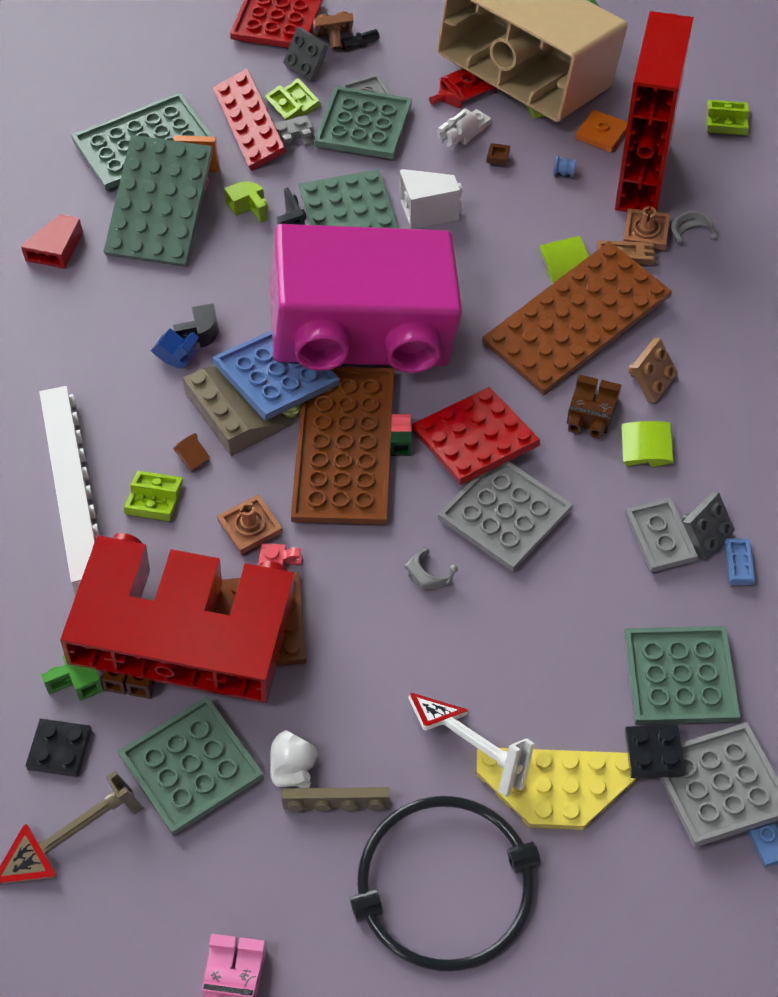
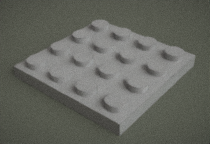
M508 461L472 479L438 513V520L513 572L572 510L573 504Z
M747 722L682 742L685 775L682 777H659L694 848L778 821V777Z

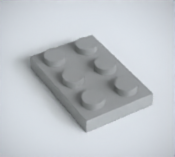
M671 497L626 508V518L650 573L697 561L698 555Z

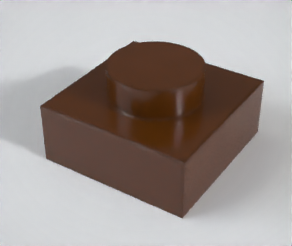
M490 143L487 163L507 166L511 146Z

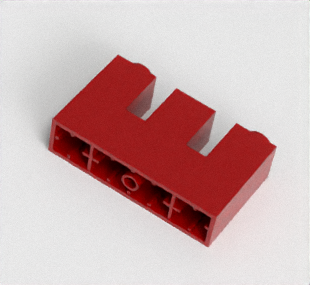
M649 12L633 81L615 210L628 212V208L643 210L647 206H649V211H651V207H654L656 211L658 209L694 17L676 15L674 13Z
M117 533L113 538L96 536L60 639L67 664L267 703L295 599L294 572H289L285 566L274 561H263L259 566L245 563L230 615L214 612L222 587L220 558L170 549L153 601L141 598L150 573L146 544H142L137 537L127 533Z

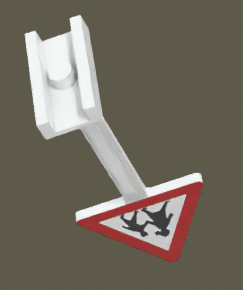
M409 693V701L423 730L445 725L496 760L497 764L504 768L498 790L504 796L510 795L512 787H516L519 790L524 789L535 743L526 738L509 745L508 752L502 751L456 720L467 716L468 709L415 693Z

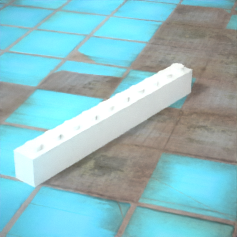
M67 386L39 391L70 580L76 594L96 536L99 535L97 524H93L92 519L96 518L94 505H89V500L93 499L90 485L86 486L85 482L89 480L87 466H82V462L86 461L84 449L79 448V444L83 443L80 429L76 430V426L79 425L77 412L72 410V408L76 407L74 394L69 395Z

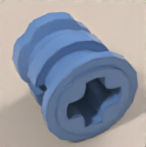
M557 155L554 165V176L559 173L561 176L570 175V177L574 178L577 159L568 160L566 157L560 159L559 155Z

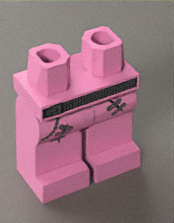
M211 934L208 962L202 985L203 997H256L267 952L265 941L240 937L238 943L236 937Z

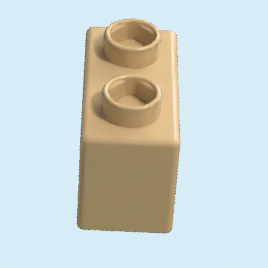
M445 0L437 51L441 56L553 121L559 122L612 86L628 24L625 20L588 0Z

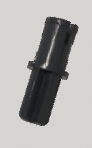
M377 29L364 33L357 32L354 36L341 39L342 48L344 51L356 47L362 48L365 44L379 40V32Z

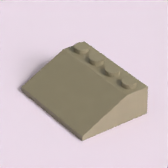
M215 366L202 368L183 378L186 395L230 456L290 426V422L282 413L265 421Z

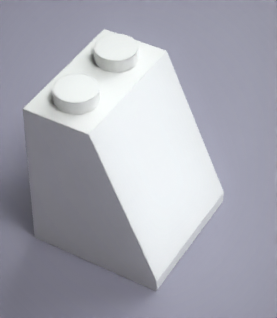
M406 169L400 170V201L410 229L459 220V211H462L460 196L463 195L461 183H457L454 175Z

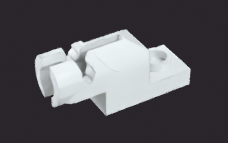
M464 108L437 129V137L441 143L449 139L446 146H451L457 142L466 145L491 124V117L477 109L471 112Z

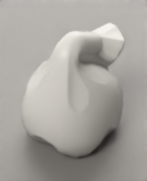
M287 730L279 733L272 742L270 750V773L275 786L310 788L312 784L310 782L311 774L308 771L314 766L317 759V749L315 746Z

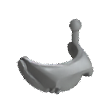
M699 211L684 212L672 221V232L677 243H682L680 234L684 230L698 225L710 228L712 240H716L718 235L715 233L712 219L710 220L707 215Z
M422 548L404 566L405 570H409L408 576L412 577L414 583L427 590H437L450 585L453 582L454 573L458 571L456 565L450 566V573L446 577H436L424 571L419 561L429 554L428 548Z

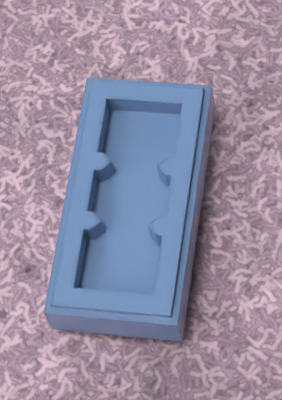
M725 539L724 547L729 585H754L755 575L750 539Z
M775 822L748 830L747 833L763 867L778 864V828Z

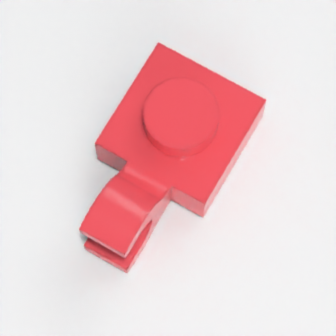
M262 543L258 565L263 561H274L283 566L284 564L301 565V548H290L287 550L285 544Z

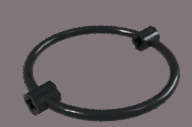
M434 796L419 799L391 813L379 824L368 839L359 862L357 878L358 895L350 897L352 911L356 922L366 919L371 930L384 946L411 964L437 971H457L476 967L503 952L515 940L525 925L534 894L532 868L541 865L539 852L533 841L523 844L519 835L504 818L478 802L454 796ZM428 808H460L489 820L507 837L513 846L507 849V855L514 874L522 872V899L513 923L497 942L482 952L469 957L450 960L435 959L419 955L402 946L392 938L377 918L378 915L383 914L377 890L369 891L368 879L371 860L383 836L403 818Z

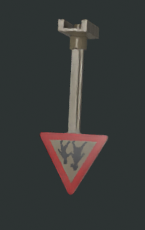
M113 771L106 776L113 791L107 794L104 800L41 843L37 841L31 828L24 824L0 865V885L56 878L57 874L46 856L48 852L109 810H114L123 803L134 814L143 809L141 803L131 794L133 792L131 787L116 771Z

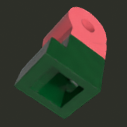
M392 414L391 456H411V414ZM395 445H408L407 448L402 450L395 447Z

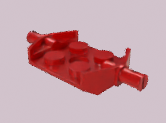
M462 68L439 78V94L429 97V102L431 105L444 101L460 109L462 108L463 101L491 89H494L496 94L497 88Z

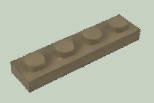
M390 787L282 788L281 799L283 809H288L292 812H300L304 809H315L324 812L335 808H341L344 811H355L357 808H369L372 811H380L384 808H390Z

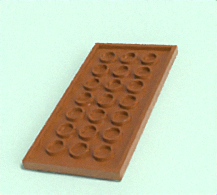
M609 241L482 337V342L541 394L545 395L671 297L672 290Z
M336 367L331 370L340 378L339 385L301 403L291 522L387 525L394 368Z

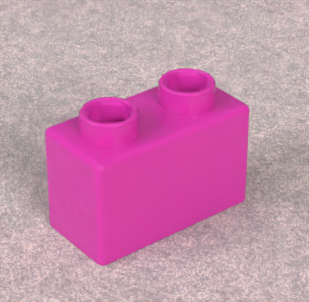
M279 224L276 226L269 280L274 360L277 362L300 363L301 366L317 371L331 370L342 364L391 365L392 368L406 373H418L428 370L433 366H446L449 363L462 315L454 245L450 231Z

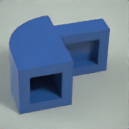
M169 328L150 351L163 362L177 368H184L198 351L196 350L197 346L194 344L199 337L191 332L183 339Z

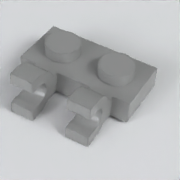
M307 115L274 124L287 152L294 150L291 141L298 137H301L305 147L313 145L310 138L313 134V126Z

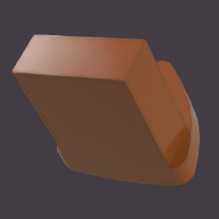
M196 433L184 438L173 446V450L178 454L189 471H192L210 458L197 439Z

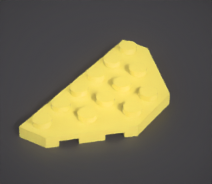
M477 748L476 776L483 783L486 782L495 791V795L510 809L512 808L529 828L584 830L600 812L608 808L626 788H629L636 781V778L630 777L627 753L533 749L524 789L519 790L516 787H512L510 795L506 797L498 791L504 768L499 766L496 760ZM499 748L502 751L508 752V748Z

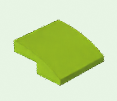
M299 78L285 88L281 85L277 86L264 96L285 121L304 116L321 106L318 98Z
M708 100L707 133L748 135V103Z
M580 235L543 244L539 247V252L547 266L546 273L552 284L589 257Z
M639 421L621 424L623 462L626 467L649 463L651 467L674 463L672 427L670 422Z
M137 470L130 484L131 493L124 505V514L171 521L180 495L183 477Z

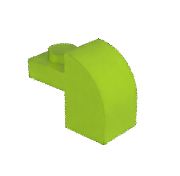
M244 181L224 188L226 204L235 216L251 210L260 223L268 220L267 210L269 208L264 199V190L259 184Z

